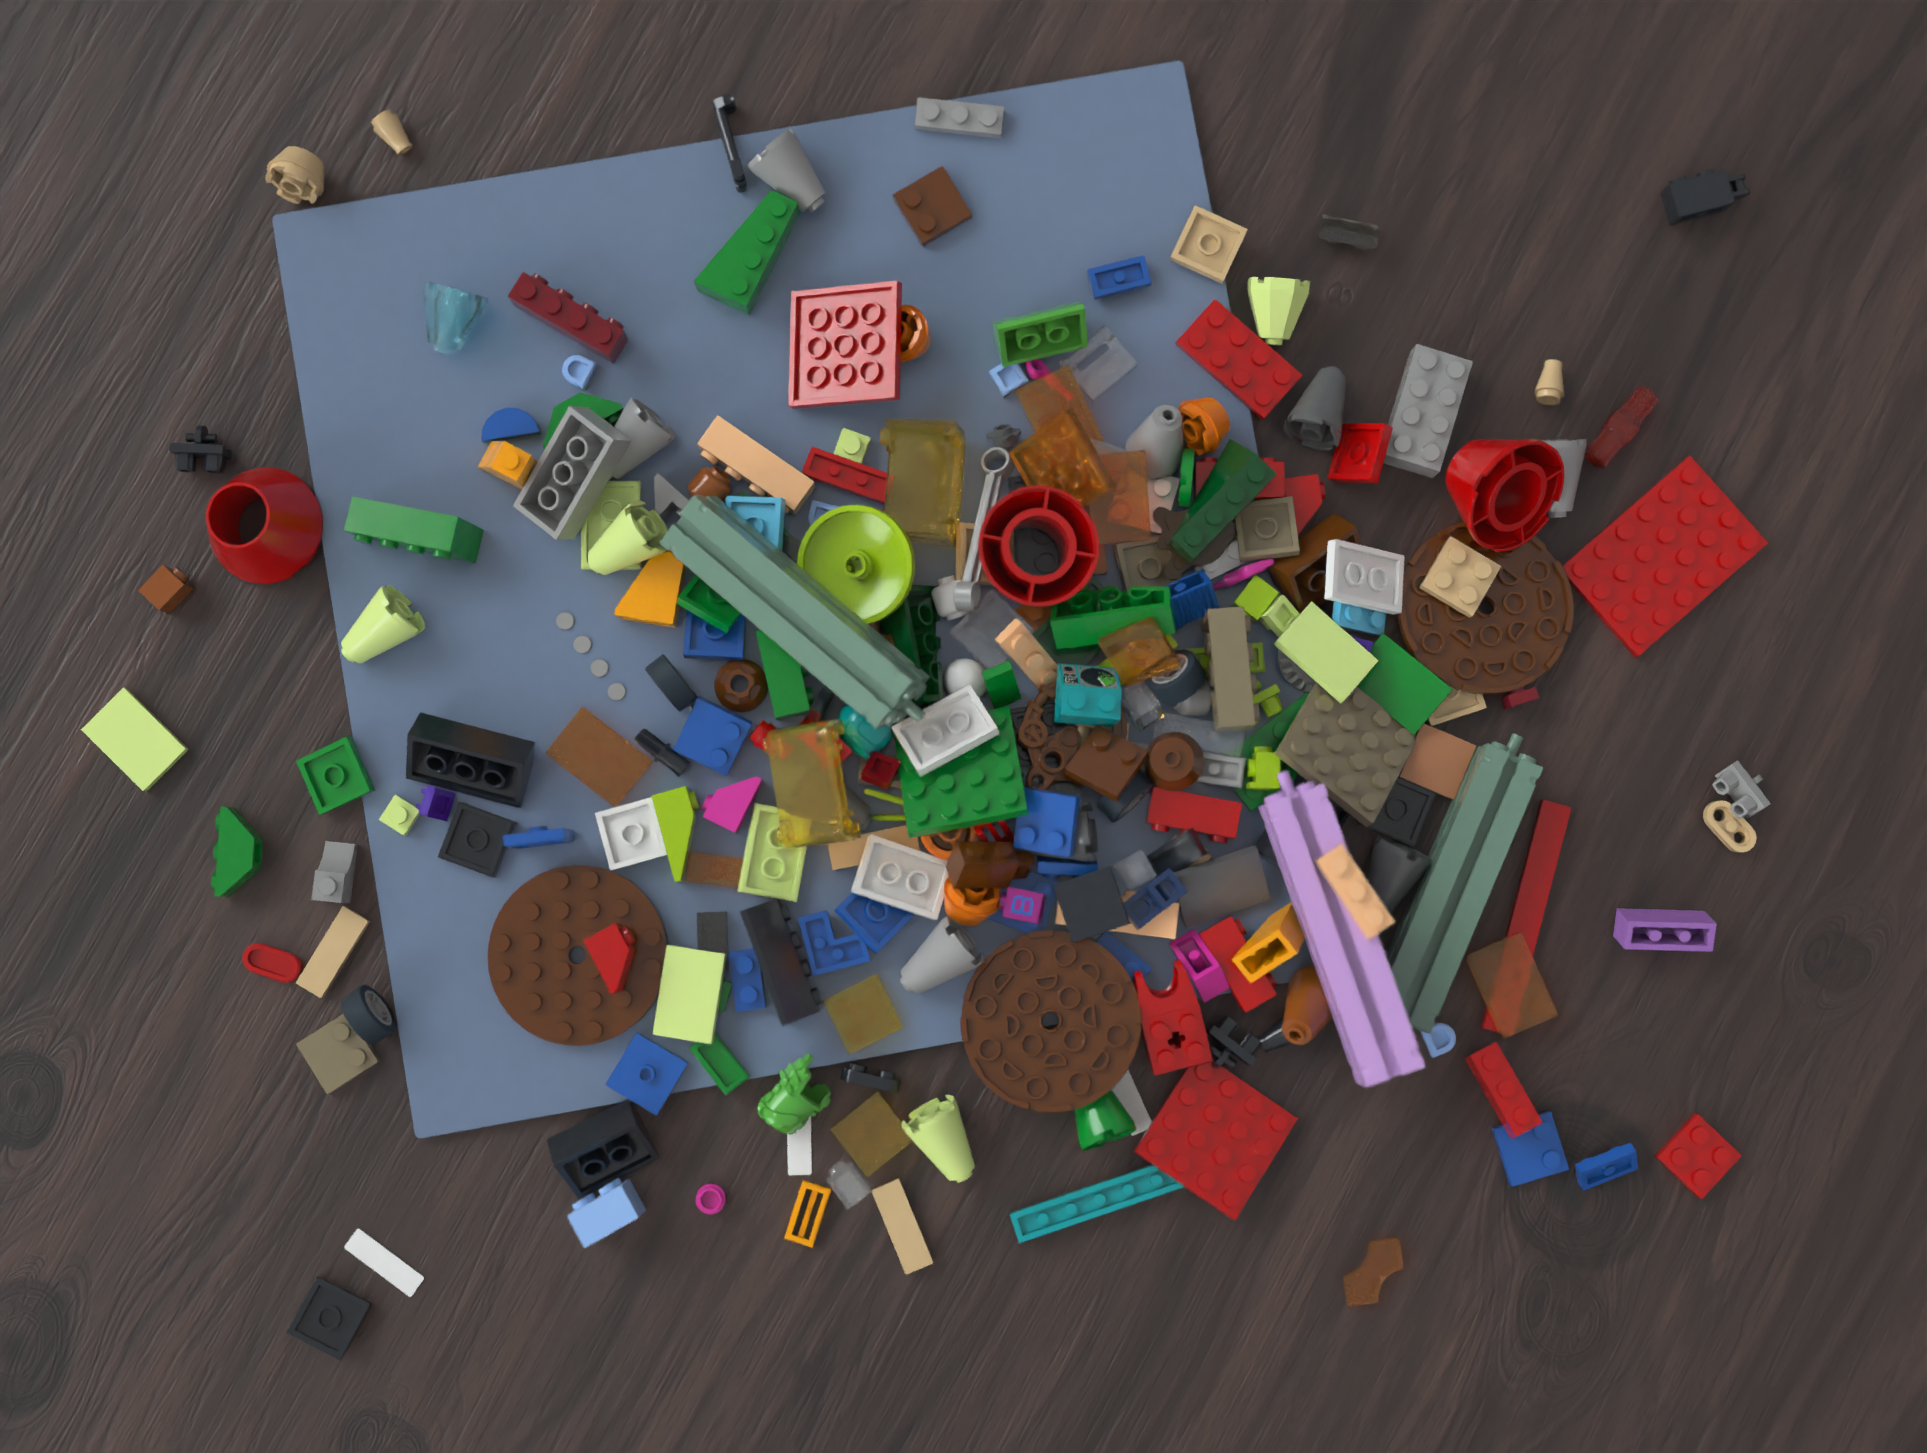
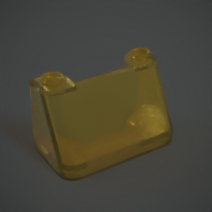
M886 419L885 428H881L880 443L885 445L886 451L889 453L885 510L881 511L889 514L902 526L912 543L956 547V524L960 523L965 462L966 439L964 430L956 421Z
M842 719L770 730L767 733V737L763 739L764 751L766 755H769L780 822L777 830L778 839L787 849L840 843L861 838L859 823L853 824L848 817L853 815V810L848 809L839 755V750L843 748L842 743L836 744L838 735L844 734Z

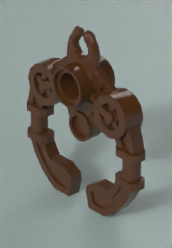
M1056 681L1047 686L1041 685L1035 699L1029 701L1026 705L1027 710L1022 724L1017 731V740L1023 748L1027 749L1032 764L1026 775V787H1033V777L1036 775L1042 776L1044 783L1042 786L1035 787L1034 789L1047 791L1056 781H1072L1074 785L1087 787L1065 775L1066 766L1076 754L1080 733L1075 727L1067 726L1058 733L1048 736L1047 727L1040 720V717L1042 718L1046 713L1042 709L1048 700L1054 702ZM1121 705L1120 721L1112 727V733L1126 739L1127 720ZM1045 756H1054L1058 760V768H1049L1045 764Z

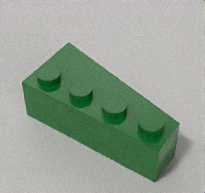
M771 190L696 277L694 284L697 291L750 315L800 215L798 202Z
M353 496L344 531L355 535L354 541L371 545L373 540L380 542V546L397 550L398 546L406 548V551L424 555V552L433 554L432 556L445 560L453 558L475 564L484 529L457 516Z

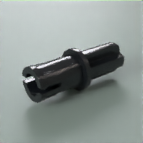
M642 729L634 739L639 746L655 757L654 761L656 763L659 761L678 777L682 775L691 763L670 747L671 744L669 742L665 744L647 729Z

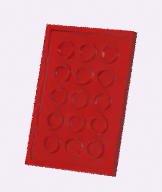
M1688 456L1564 563L1562 567L1570 585L1630 653L1634 657H1638L1766 546L1768 542L1695 460Z

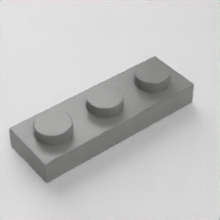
M918 97L915 129L1001 138L1004 106Z

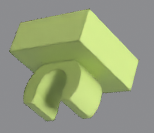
M1278 595L1261 615L1260 622L1267 630L1272 629L1280 637L1300 614L1284 595Z

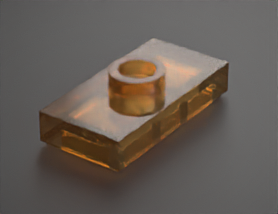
M689 852L686 882L738 888L743 858Z

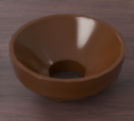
M747 659L732 660L718 671L714 689L718 700L724 707L734 712L744 713L752 711L762 704L768 692V684L765 672L758 664ZM737 675L745 676L749 682L748 688L741 693L735 692L731 688V681Z

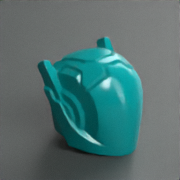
M848 704L842 707L838 714L837 724L843 742L858 756H863L866 760L870 757L868 755L870 752L873 753L874 750L880 752L893 736L891 728L893 724L890 726L885 724L882 727L875 728L867 721L865 716L857 713Z

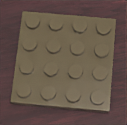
M1315 682L1277 748L1275 755L1309 782L1314 781L1316 786L1324 784L1330 799L1364 826L1368 827L1374 823L1413 750L1417 734H1412L1357 686L1340 703Z

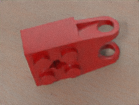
M1180 959L1173 961V980L1168 987L1162 990H1154L1148 987L1140 970L1133 972L1134 987L1138 995L1141 1011V1034L1148 1062L1154 1076L1213 1060L1200 1006ZM1178 1032V1035L1172 1038V1033Z

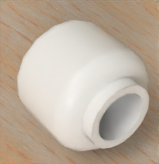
M954 575L937 580L939 586L932 590L931 595L938 615L947 617L949 621L970 614L969 611H958L955 608L954 591L959 580H956Z

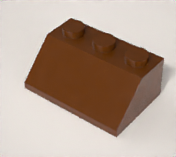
M1335 513L1298 539L1300 555L1273 558L1274 564L1268 567L1274 585L1299 614L1311 601L1317 607L1328 601L1325 599L1328 541L1338 539L1362 545L1357 527Z

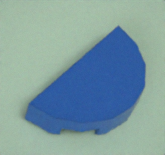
M504 408L494 412L486 420L482 428L481 441L487 443L541 434L537 422L527 412L518 408Z

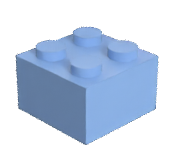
M617 1178L599 1190L601 1195L595 1198L594 1194L591 1193L572 1205L574 1211L568 1214L567 1217L584 1248L634 1221L646 1211L630 1179L621 1182Z

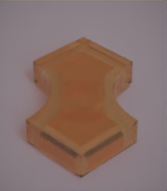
M1398 1237L1368 1241L1367 1255L1363 1263L1353 1272L1342 1275L1348 1307L1378 1303L1379 1290L1384 1280L1393 1272L1404 1269Z

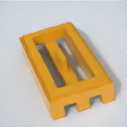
M807 1180L802 1181L784 1239L813 1248L831 1188L823 1187L816 1183L813 1184ZM806 1189L812 1190L798 1236L792 1234ZM819 1192L823 1194L810 1238L806 1239L803 1237Z

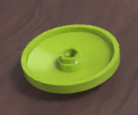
M847 505L826 512L807 530L798 552L797 565L867 624L878 622L896 611L906 599L913 584L915 557L908 535L902 526L889 514L870 506Z

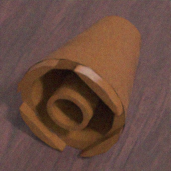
M1315 966L1300 968L1292 975L1288 984L1282 1032L1288 1041L1297 1045L1308 1043L1333 1020Z

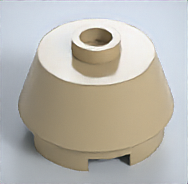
M289 146L268 163V172L265 176L266 183L272 182L278 188L276 194L296 204H300L301 199L309 200L312 204L323 193L324 165L310 151L300 147Z

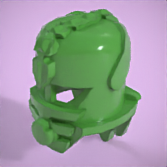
M809 1053L804 1056V1059L798 1058L792 1064L789 1063L788 1067L784 1070L781 1069L779 1071L780 1082L769 1093L765 1094L758 1104L757 1112L760 1118L765 1119L767 1124L784 1134L791 1135L796 1133L797 1130L802 1129L809 1120V1116L814 1117L824 1107H827L831 1101V1091L826 1084L810 1086L807 1083L811 1077L808 1066L814 1058Z

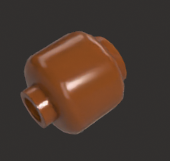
M716 466L712 468L703 467L688 484V491L691 494V498L693 495H703L705 498L707 496H717L724 501L726 496L732 491L729 484L731 479Z

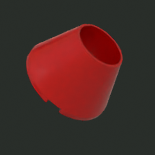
M1477 439L1464 445L1452 458L1446 472V488L1474 541L1483 548L1492 549L1495 552H1504L1515 549L1529 541L1550 519L1546 515L1553 502H1559L1563 490L1564 465L1558 451L1541 440Z
M261 467L237 475L214 493L206 509L209 541L216 558L231 574L251 583L274 584L293 577L294 573L299 571L305 564L308 565L313 559L322 539L323 515L317 497L314 496L301 478L282 469ZM262 498L267 510L265 526L254 540L244 544L239 535L240 516L251 502Z
M1049 486L1019 488L996 502L982 523L978 539V553L981 566L991 584L1007 598L1017 603L1034 607L1059 604L1077 594L1091 578L1099 557L1098 532L1093 519L1091 520L1088 513L1081 506L1082 504L1070 494ZM1028 527L1046 532L1054 540L1058 548L1059 562L1056 571L1048 575L1036 576L1021 570L1014 563L1010 554L1009 540L1011 534L1016 530Z

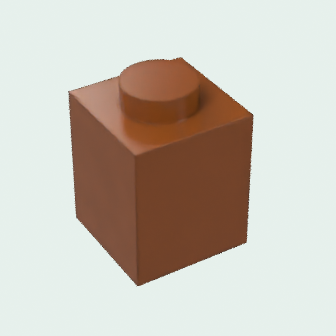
M162 565L138 591L159 611L170 614L193 588L186 582L189 577L178 567L175 566L171 569Z

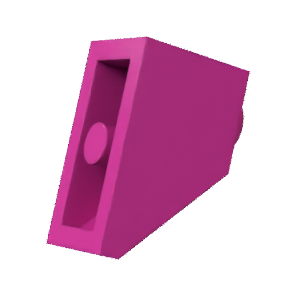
M756 776L720 788L715 791L714 795L708 794L701 810L705 811L703 817L738 834L764 780Z
M1195 929L1169 943L1177 960H1181L1192 986L1204 1003L1230 988L1220 965Z

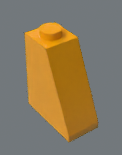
M491 441L478 468L522 490L537 461L531 454L506 441Z
M670 550L650 558L615 608L614 615L618 619L676 628L680 605L676 603L683 591L687 566L677 559Z
M1292 902L1270 915L1232 958V961L1250 983L1298 953L1305 938Z

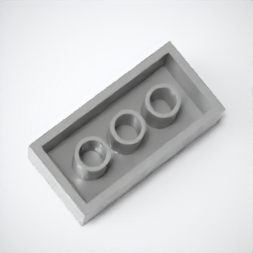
M1419 344L1415 345L1409 353L1388 423L1389 426L1393 427L1384 464L1430 478L1435 477L1440 472L1473 361Z
M569 406L513 507L554 539H575L632 440L590 408Z

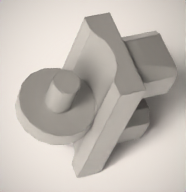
M1738 760L1715 775L1717 779L1713 782L1712 786L1718 794L1725 795L1728 793L1734 801L1730 805V810L1736 818L1746 817L1748 819L1770 805V802L1757 786V783L1763 780L1762 776L1759 774L1752 779Z

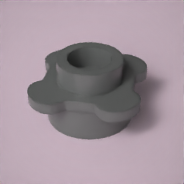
M1000 424L994 427L993 432L987 433L986 438L993 439L994 447L1008 448L1017 443L1016 436L1021 434V430L1011 428L1010 424Z

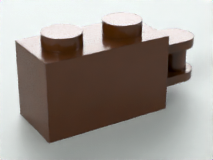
M956 841L945 867L954 889L1008 888L1013 879L1028 877L1029 867L1033 866L1035 858L1029 852L1015 851L1011 842Z

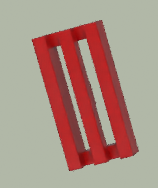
M1004 820L997 821L1005 834L1002 838L993 826V822L976 825L973 828L980 841H988L982 831L987 827L996 842H1011L1014 845V835Z

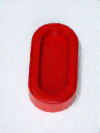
M264 943L249 945L242 956L243 964L247 970L282 983L297 980L303 971V963L296 954Z

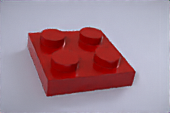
M1343 423L1341 441L1335 448L1327 479L1337 483L1378 484L1393 427L1386 423Z
M1694 1113L1654 1157L1697 1198L1703 1199L1742 1155L1699 1114Z

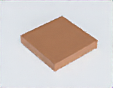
M1424 723L1416 733V744L1398 777L1454 800L1476 745Z

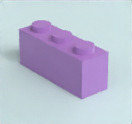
M1617 908L1613 937L1624 949L1713 952L1717 923L1705 911Z

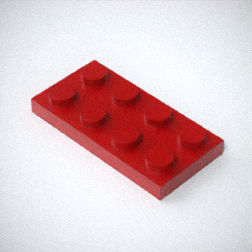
M1216 299L1212 301L1176 341V345L1262 421L1303 376Z

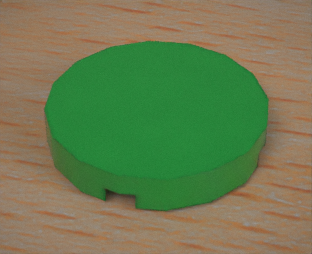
M1184 448L1182 451L1179 507L1190 508L1195 451L1193 448Z

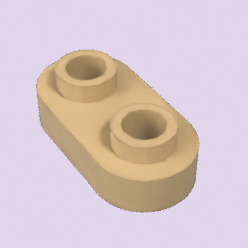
M1720 800L1709 803L1704 809L1703 819L1712 832L1733 852L1740 853L1751 850L1757 839L1753 827L1743 817L1739 819L1735 817L1730 810L1731 804L1729 802ZM1716 810H1718L1722 815L1720 821H1717L1714 818V813ZM1735 833H1739L1741 835L1742 839L1740 843L1735 842Z

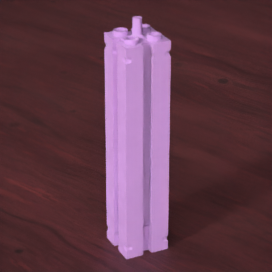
M1288 770L1277 774L1282 792L1264 798L1265 804L1258 808L1261 817L1264 819L1266 831L1347 1059L1353 1069L1352 1073L1355 1081L1359 1085L1369 1087L1387 1081L1392 1077L1424 1068L1425 1064L1418 1052L1416 1039L1378 934L1370 939L1365 938L1315 863V860L1340 844H1343L1347 850L1331 802L1327 798L1328 794L1325 785L1316 786L1314 781L1294 788Z

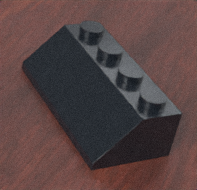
M420 712L407 734L406 779L521 808L533 767L535 742Z
M774 899L740 911L782 1026L818 1013L820 1011L818 1005L823 1004L817 987L811 988L808 977L812 976V972L807 959L801 960L797 949L802 948L797 932H791L787 921L791 920V916L786 903L780 904L779 899Z

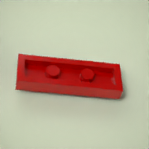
M811 446L802 470L805 476L814 481L883 505L886 503L895 475Z

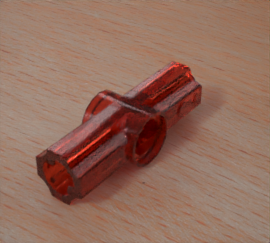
M1639 385L1621 408H1617L1601 427V433L1585 451L1584 455L1591 464L1604 469L1622 446H1626L1640 430L1642 421L1659 402L1656 394L1650 389Z

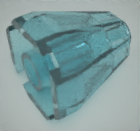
M426 281L423 296L428 343L434 344L433 350L451 355L452 350L459 351L485 312L489 298Z

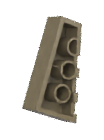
M1244 607L1208 609L1201 620L1202 631H1208L1205 634L1204 652L1205 655L1211 656L1212 662H1208L1207 675L1210 686L1214 685L1215 691H1211L1215 733L1251 730L1255 726V721H1259V707L1257 703H1253L1252 692H1256L1255 674H1250L1249 662H1253L1252 644L1247 645L1246 635L1251 630L1250 617L1244 614Z

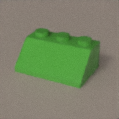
M1080 302L1063 304L1058 307L993 322L995 343L1003 367L1088 347L1085 307Z

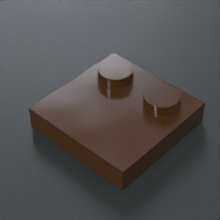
M943 166L893 194L895 203L922 247L972 218V213Z
M1096 724L1066 766L1065 775L1117 802L1148 758V751Z

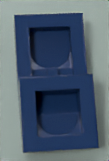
M1168 868L1124 902L1128 918L1134 927L1139 930L1188 891L1172 870Z

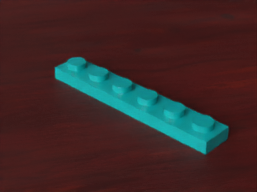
M1151 1164L1010 1212L1009 1214L1018 1241L1022 1243L1166 1194L1184 1186Z

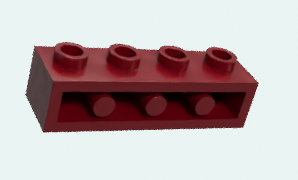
M522 272L508 295V298L515 307L612 364L615 363L629 340L624 330H622L624 326L611 317L607 320L597 315L599 313L597 309L585 302L581 306L572 301L574 297L562 288H558L555 291L547 286L549 282L540 275L533 273L530 276Z

